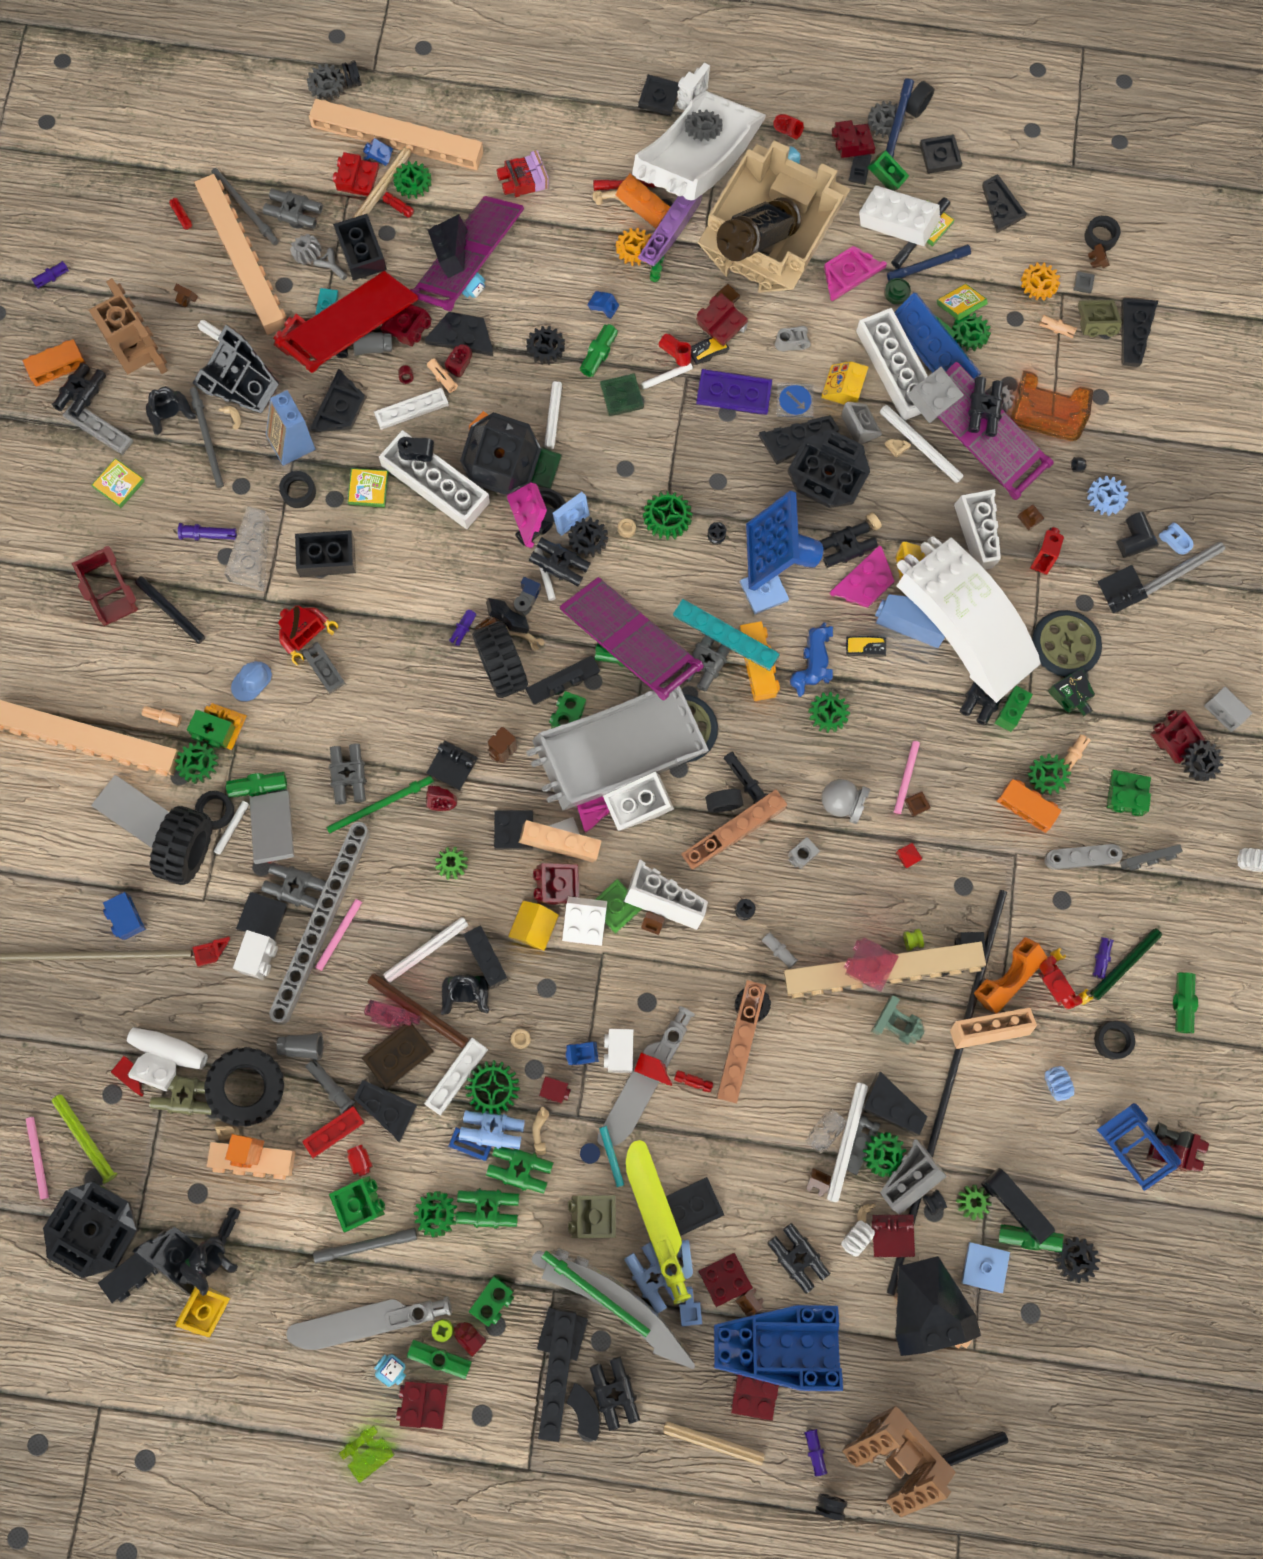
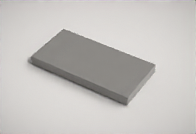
M114 775L91 805L151 848L161 822L164 821L166 814H169L166 809L116 775Z
M288 790L249 797L254 863L260 864L293 858L294 846Z

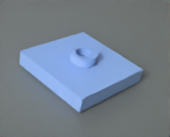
M583 492L553 512L556 529L560 536L567 533L571 526L575 527V521L580 523L582 518L586 519L590 516L587 498Z
M778 575L755 591L749 589L748 577L740 580L754 615L789 601Z
M968 1242L961 1283L1003 1294L1010 1252Z

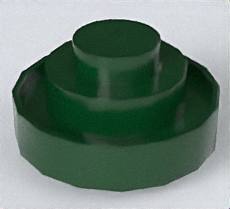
M894 278L886 284L885 297L892 304H903L910 297L911 286L904 279Z

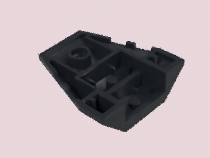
M226 324L217 339L220 343L208 364L200 369L192 384L207 395L223 398L224 401H231L240 404L241 407L263 413L280 383L244 336Z
M939 1256L898 1266L895 1337L900 1356L928 1353L963 1344L981 1336L976 1314Z

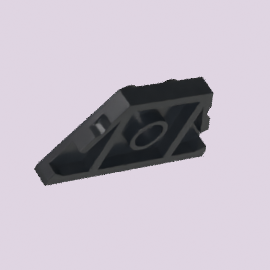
M448 312L425 338V344L454 349L464 344L469 346L473 353L490 356L494 354L486 324L482 317Z
M340 369L337 370L310 427L311 432L351 430L366 400L362 391L357 389L355 384Z
M170 1226L134 1248L132 1252L188 1296H191L194 1285L182 1275L180 1265L190 1257L193 1250L198 1246L195 1242L176 1227Z

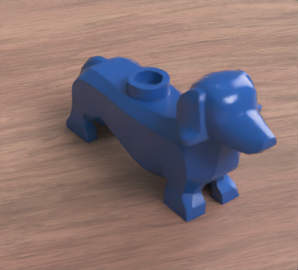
M825 622L819 628H811L809 630L807 647L804 648L803 653L804 658L807 659V669L797 671L791 675L790 685L796 688L798 697L804 695L805 685H816L822 680L828 684L829 680L833 679V669H826L828 666V655L824 641H829V637H833V626L826 627Z

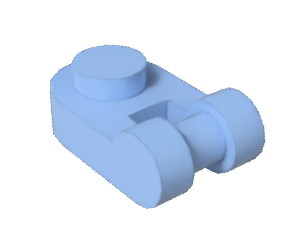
M1173 522L1168 526L1167 530H1163L1159 534L1160 539L1166 542L1178 554H1187L1193 548V540L1177 523Z
M689 1239L682 1240L678 1253V1258L682 1257L683 1260L682 1271L685 1279L690 1278L693 1274Z

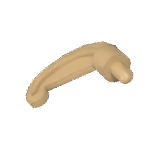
M231 406L219 408L220 412L231 415L235 423L233 429H239L241 419L238 411Z
M876 1204L862 1206L857 1213V1221L866 1223V1213L871 1212V1209L875 1208Z

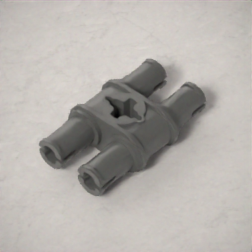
M271 188L269 198L281 202L282 206L277 207L265 203L263 214L275 217L280 222L284 221L294 224L296 227L302 225L315 229L317 224L316 218L304 215L303 213L308 210L321 214L323 210L321 202L310 200L306 195L294 194L292 191L284 192Z
M707 635L703 637L701 642L695 645L696 648L691 655L695 659H699L704 665L702 669L704 674L697 685L704 692L707 691L713 679L719 676L721 668L727 663V655L731 650L723 644L720 645L717 652L711 650L710 647L714 639ZM707 658H709L710 661H708L707 663H705L704 660H706ZM689 662L684 671H686L691 666ZM695 673L685 681L690 682Z
M360 744L349 745L350 762L347 763L342 761L341 746L330 747L331 764H329L328 768L331 773L330 786L334 789L336 805L346 804L345 787L349 785L353 786L355 802L366 801L364 785L367 779H365V762L361 757ZM346 771H350L349 777L346 778Z
M272 862L269 873L282 877L285 881L282 885H278L265 880L261 891L276 896L279 901L283 900L295 904L296 907L302 905L315 909L319 899L306 895V888L310 887L323 891L327 881L314 877L311 872L296 869L295 866L286 867ZM292 884H298L299 887H298V889H297V888H294V889H293V888H291V885H292Z

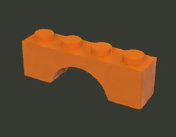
M1024 937L1013 949V961L1008 972L998 980L986 979L974 992L984 1008L997 1014L1039 969L1040 964L1048 958L1037 942Z

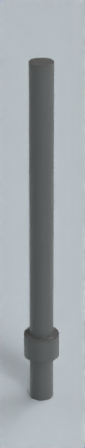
M213 168L211 173L215 175L217 180H221L224 188L257 225L259 232L264 237H267L274 246L277 245L279 240L272 233V229L262 222L217 168Z
M192 387L190 388L193 400L191 402L192 407L197 414L216 487L222 488L224 484L203 412V401L199 397L197 388Z

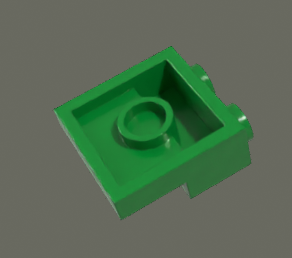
M1112 770L1106 808H1111L1112 811L1123 813L1124 811L1131 812L1133 816H1143L1148 813L1151 793H1149L1151 777Z
M370 1176L329 1194L344 1233L385 1215L383 1211L385 1210V1203L381 1198H378L376 1193L378 1185Z

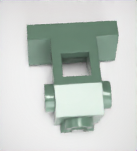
M892 995L889 997L871 1032L880 1035L885 1028L898 1035V1039L908 1045L910 1042L916 1044L917 1040H921L925 1030L921 1022L922 1020L911 1014L908 1017L898 1011L896 1006L900 999ZM897 1017L907 1023L903 1031L893 1026Z

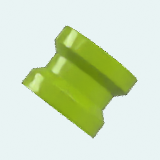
M915 929L911 933L908 931L903 932L904 944L908 951L916 947L919 949L924 948V939L920 929Z
M447 1319L437 1321L432 1327L433 1338L438 1342H445L450 1339L454 1331L453 1324Z

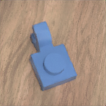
M692 1286L686 1287L688 1294H691L692 1298L685 1301V1303L679 1304L681 1326L702 1324L700 1301L694 1302Z

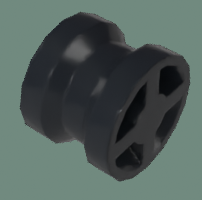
M714 522L709 526L707 538L710 543L718 545L724 542L727 531L726 526L721 522Z
M749 899L740 900L735 908L736 916L740 920L751 919L756 910L755 904Z
M938 1190L933 1191L930 1196L925 1195L922 1197L931 1215L937 1214V1211L940 1209L944 1210L947 1208L946 1202Z

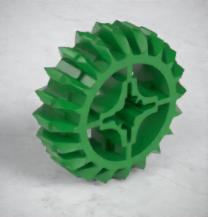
M660 491L659 497L653 495L652 500L648 499L647 505L644 506L643 518H645L644 524L648 525L647 530H653V536L658 533L659 539L666 536L668 541L670 536L676 539L677 534L682 536L683 531L687 532L688 525H691L693 514L690 512L691 506H687L688 501H682V495L676 497V492L673 495H669V491H666V495H663ZM673 507L678 508L682 515L676 512ZM670 510V514L665 521V516L668 514ZM653 516L661 520L662 524L657 523Z
M493 1060L492 1067H489L488 1062L485 1061L484 1069L477 1065L479 1072L471 1071L475 1076L474 1079L467 1078V1081L472 1082V1085H466L465 1088L468 1090L472 1089V1092L467 1093L466 1096L474 1097L469 1103L471 1105L475 1102L478 1103L474 1108L476 1111L482 1106V1114L487 1109H490L489 1114L493 1115L496 1109L497 1114L501 1115L500 1108L503 1107L507 1112L509 1111L506 1106L507 1103L511 1106L515 1105L511 1098L518 1099L519 1097L513 1094L514 1091H520V1087H514V1084L519 1083V1079L512 1080L516 1073L508 1074L511 1069L510 1066L503 1070V1062H500L499 1067H496V1061ZM490 1072V1078L486 1084H477L484 1074ZM497 1072L506 1076L509 1086L501 1085L497 1082ZM494 1082L496 1083L495 1086L498 1085L499 1088L503 1089L494 1090L492 1098L491 1091L483 1087L491 1086ZM477 1091L488 1093L489 1105L479 1099ZM509 1092L501 1103L495 1105L498 1093Z

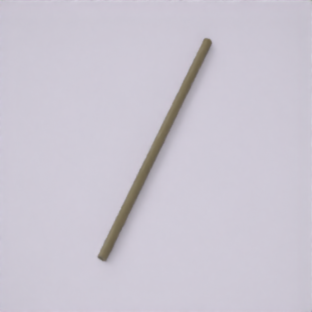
M192 950L0 953V961L192 958L193 952Z

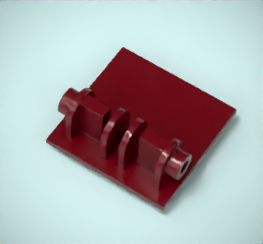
M872 1215V1229L875 1231L873 1236L874 1257H915L914 1215Z
M735 1252L698 1271L716 1307L753 1289Z

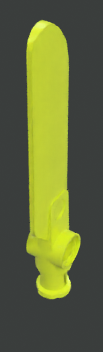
M634 1141L627 1151V1176L658 1259L661 1273L665 1278L667 1287L671 1288L674 1297L673 1303L679 1304L692 1298L685 1287V1277L677 1259L682 1239L649 1149L644 1141ZM671 1265L677 1267V1272L673 1276L667 1274V1269Z

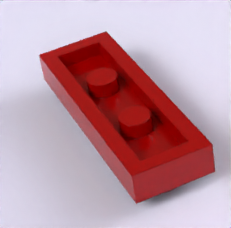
M353 1106L304 1139L302 1143L314 1159L364 1125L365 1122L355 1106Z

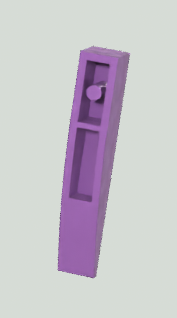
M702 195L695 200H688L684 196H678L638 256V259L655 266L670 249L701 203Z

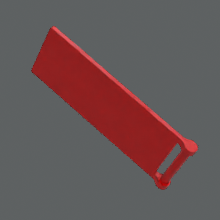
M383 271L290 333L279 336L275 343L305 365L310 373H314L321 364L416 302L418 296L386 271ZM290 340L293 341L315 360L310 361L288 342Z

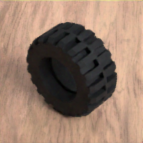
M497 621L475 630L472 636L496 696L504 698L526 689L528 680L505 624Z
M177 806L171 809L169 814H166L155 835L156 838L150 853V870L155 877L179 885H185L190 883L191 879H194L196 873L200 870L201 864L204 862V857L207 854L211 841L212 822L206 813L184 806Z
M244 1047L225 1052L214 1061L206 1075L204 1089L208 1106L216 1117L232 1126L248 1127L263 1122L273 1114L283 1096L284 1077L279 1068L280 1066L274 1061L272 1056L257 1048ZM239 1068L254 1069L261 1075L264 1081V1091L261 1098L249 1106L233 1104L225 1093V1082L228 1076Z

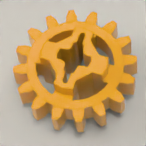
M630 228L628 233L624 230L623 236H618L616 253L619 254L620 260L624 258L625 264L631 262V266H633L637 262L638 266H640L642 260L638 259V256L651 238L650 234L645 235L646 230L639 232V228H636V231Z
M1036 262L1035 266L1029 265L1028 269H1025L1020 281H1022L1021 287L1025 288L1024 293H1030L1029 298L1035 296V300H1038L1041 297L1044 301L1046 297L1051 298L1053 294H1056L1060 285L1058 281L1060 275H1055L1057 270L1052 271V265L1046 267V264L1043 262L1042 266H1040Z

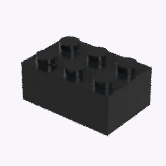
M368 214L333 224L353 281L387 270Z
M352 530L295 534L296 570L300 577L356 573L355 538Z

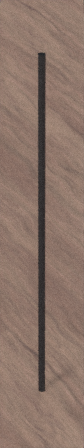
M1004 890L999 891L985 940L984 956L986 966L981 968L982 971L976 972L963 1020L973 1017L977 1002L974 992L983 981L1007 891ZM955 1047L927 1151L932 1157L934 1156L964 1048L956 1049ZM922 1197L910 1207L908 1215H914V1224ZM896 1257L887 1289L888 1294L895 1295L898 1266L903 1265L905 1257Z

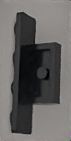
M589 656L527 687L526 692L533 705H536L554 695L562 694L570 687L578 686L582 681L600 673V669L593 656Z

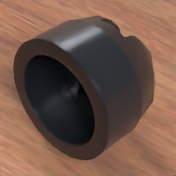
M1074 457L1071 462L1072 471H1084L1087 467V464H1085L1086 460L1081 457Z

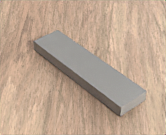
M73 401L63 413L64 418L123 455L134 442L132 438L86 408L78 418L73 417L68 411L75 402Z

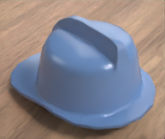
M258 661L244 665L232 681L231 691L233 696L245 702L256 698L271 681V669L267 664Z

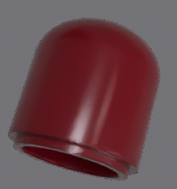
M403 365L399 368L400 382L403 384L411 383L414 379L412 368L408 365ZM404 374L410 375L408 380H405L402 376Z

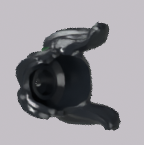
M165 386L158 390L154 389L149 393L146 414L153 426L155 435H159L162 432L161 420L173 417L179 411L187 419L192 420L196 418L195 413L191 411L188 400L180 391H174Z
M458 974L444 979L442 984L441 1015L451 1012L453 1002L477 1001L478 1008L482 1013H489L490 1010L487 1005L488 984L484 976Z
M212 1237L197 1246L190 1257L181 1263L180 1272L204 1296L209 1290L206 1280L207 1276L217 1271L219 1267L228 1273H234L237 1271L238 1266L231 1263L224 1256L226 1252L221 1240Z

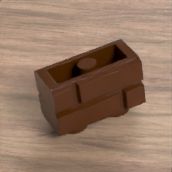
M501 727L495 733L496 736L493 735L487 741L489 746L487 751L490 753L489 757L497 763L499 761L504 764L510 758L509 755H513L517 750L515 736L504 727Z

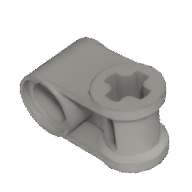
M806 326L780 329L775 340L776 349L784 352L809 348L811 343L807 337L808 328Z

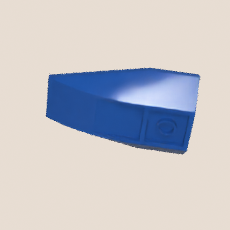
M795 1305L715 1324L714 1368L799 1391H843L842 1368H840L838 1306Z

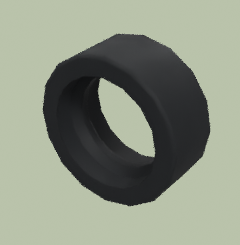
M921 81L911 93L906 112L915 118L919 117L930 103L935 91L934 87L925 81Z
M1100 215L1090 221L1084 233L1085 241L1093 250H1095L1094 246L1102 244L1105 251H1108L1118 241L1121 229L1115 219ZM1093 228H1106L1110 231L1112 239H1098L1093 233Z
M292 471L281 479L279 492L284 502L290 507L304 508L314 500L316 487L312 478L307 473ZM295 481H303L308 485V492L301 498H291L287 494L288 486Z
M538 488L543 501L553 507L546 506L547 511L543 520L555 522L553 512L566 504V502L558 492L550 488Z
M740 789L716 791L705 797L707 809L710 813L727 812L744 805Z
M208 791L199 797L195 810L203 812L204 806L212 799L223 801L226 806L225 815L217 821H211V829H221L232 820L234 805L231 799L223 792Z
M1111 1021L1101 1025L1095 1032L1094 1037L1095 1047L1098 1052L1111 1060L1122 1059L1130 1055L1136 1043L1132 1029L1120 1021ZM1118 1029L1124 1034L1126 1045L1123 1050L1112 1052L1107 1049L1103 1038L1108 1030Z

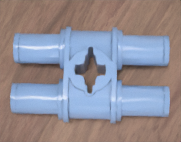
M465 1110L463 1123L480 1125L482 1128L478 1130L461 1127L459 1140L477 1142L479 1146L487 1145L497 1147V1149L501 1147L520 1149L522 1137L504 1134L503 1131L513 1130L523 1133L524 1119L507 1117L506 1114L498 1115L493 1113V1115H490L488 1111L482 1114L481 1112Z
M649 1242L641 1247L650 1262L649 1268H643L634 1253L627 1256L624 1261L632 1272V1280H635L641 1290L642 1297L648 1299L658 1314L667 1308L658 1293V1288L661 1286L665 1287L672 1300H674L671 1288L667 1287L665 1278L661 1273L652 1243ZM668 1267L667 1274L669 1276L675 1275ZM651 1272H653L654 1274L661 1273L660 1276L657 1277L658 1282H647L648 1279H650Z

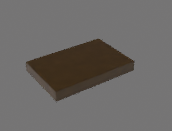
M409 1020L362 1057V1059L385 1090H387L433 1054L434 1051Z

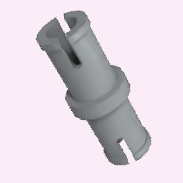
M771 932L762 939V942L774 952L773 955L775 957L778 956L789 969L798 961L786 949L787 946L781 944Z

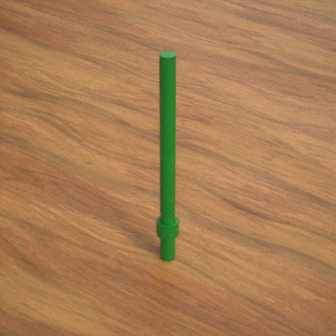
M431 775L418 782L414 781L409 784L410 786L326 828L330 834L411 793L415 794L421 791V788L434 781Z
M545 1251L541 1258L555 1268L554 1271L559 1275L563 1274L632 1328L644 1337H647L651 1331L649 1328L567 1267L568 1264L562 1259L559 1261L548 1251Z

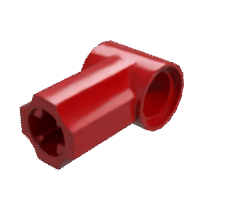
M667 333L661 337L659 347L674 357L677 365L687 366L691 363V345L689 343L680 342Z

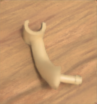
M597 190L593 192V200L597 205H601L603 199L615 198L621 201L615 196L616 190L607 192Z
M506 626L511 636L515 635L531 643L530 645L533 650H539L537 642L541 646L544 645L543 639H536L529 633L509 631Z
M541 1107L532 1126L536 1155L546 1154L545 1142H541L540 1129L549 1117V1111L544 1107Z

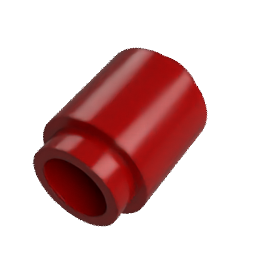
M358 1145L347 1151V1159L353 1174H358L359 1177L369 1174L373 1165L366 1148L364 1149L363 1145Z

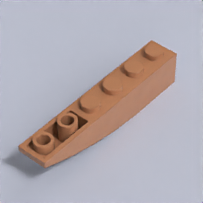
M774 790L681 854L691 870H694L786 809L787 803L779 792Z
M746 981L716 1096L718 1099L737 1104L766 989L764 984Z

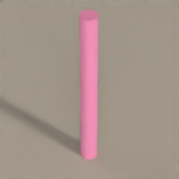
M913 741L894 808V813L901 814L920 745L918 741Z
M354 900L315 968L320 971L323 970L361 906V901Z
M34 1117L26 1118L40 1200L49 1198L35 1120Z

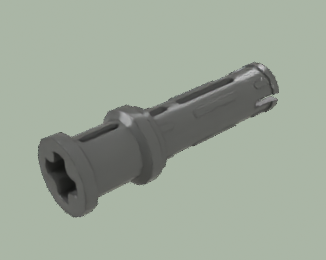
M313 1059L305 1066L329 1094V1100L339 1107L341 1114L354 1106L356 1102L347 1096L343 1087L338 1086L317 1060Z

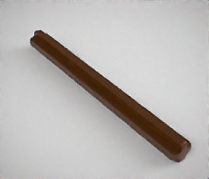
M373 973L369 977L368 984L460 1048L465 1047L468 1038L378 975Z

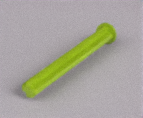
M63 1095L55 1096L52 1099L53 1105L103 1178L102 1183H108L118 1173L113 1172Z

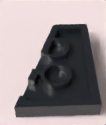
M998 174L983 182L982 188L996 233L1026 217L1027 213Z
M362 1080L354 1096V1099L400 1143L418 1105L365 1080Z

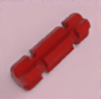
M386 192L382 198L385 203L390 204L391 207L400 213H404L403 215L410 218L414 214L412 207L406 206V203L395 196L393 197L391 193Z
M178 198L170 199V206L185 230L192 228V222Z
M680 1070L676 1072L674 1080L677 1082H685L684 1084L697 1089L701 1088L703 1089L702 1091L708 1093L713 1088V1082L703 1081L702 1078L691 1074L686 1075L685 1072Z

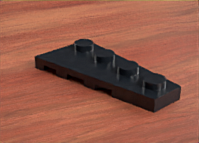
M1123 298L1121 301L1122 366L1140 367L1142 364L1158 300Z
M828 415L808 420V422L801 424L795 423L785 428L778 427L772 431L759 432L758 436L777 465L795 456L804 439L829 429L839 433L840 429L832 416Z

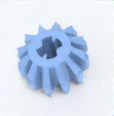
M1053 1067L1045 1072L1046 1084L1055 1100H1067L1074 1096L1075 1088L1064 1067Z

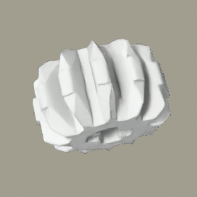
M1244 848L1239 851L1237 861L1241 869L1263 872V850Z
M858 1221L843 1239L841 1246L854 1257L859 1256L872 1240L875 1231L867 1223Z

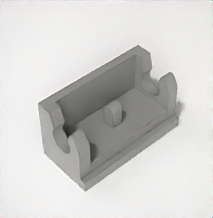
M1226 687L1222 688L1204 705L1230 732L1238 728L1252 714Z

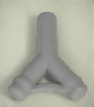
M328 248L327 253L322 258L313 261V264L317 267L330 268L342 280L347 278V274L335 264L333 248Z

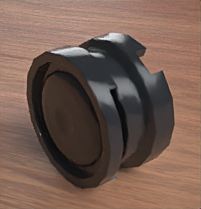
M353 60L348 64L346 62L342 63L348 89L353 88L354 85L362 86L356 61Z
M818 1494L819 1505L816 1506L815 1512L830 1519L844 1521V1509L847 1508L848 1502L828 1494Z

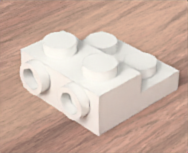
M704 62L700 68L696 69L694 74L688 72L685 77L680 79L678 84L679 90L677 91L678 101L676 103L678 108L685 110L692 99L708 89L710 65Z

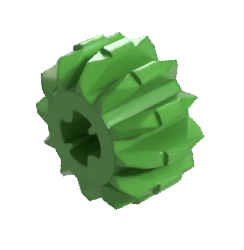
M446 847L447 853L444 854L440 851L439 855L442 858H435V861L440 863L435 868L436 870H441L439 873L441 877L446 874V879L450 880L451 875H453L456 880L458 879V872L462 876L465 874L462 869L468 868V865L464 863L468 861V858L462 857L464 854L463 850L457 853V847H453L452 852H450L449 847ZM451 860L453 862V860H455L454 862L456 865L453 867L452 865H450V867H448V861Z
M972 1185L971 1189L969 1186H965V1193L962 1191L958 1192L962 1199H956L957 1203H962V1206L958 1207V1211L965 1210L963 1217L967 1218L970 1215L971 1220H976L977 1216L979 1219H983V1212L987 1214L990 1212L986 1205H992V1202L986 1201L990 1194L983 1195L985 1188L980 1187L978 1189L977 1185ZM977 1199L975 1201L978 1203L977 1206H971L973 1203H970V1200Z

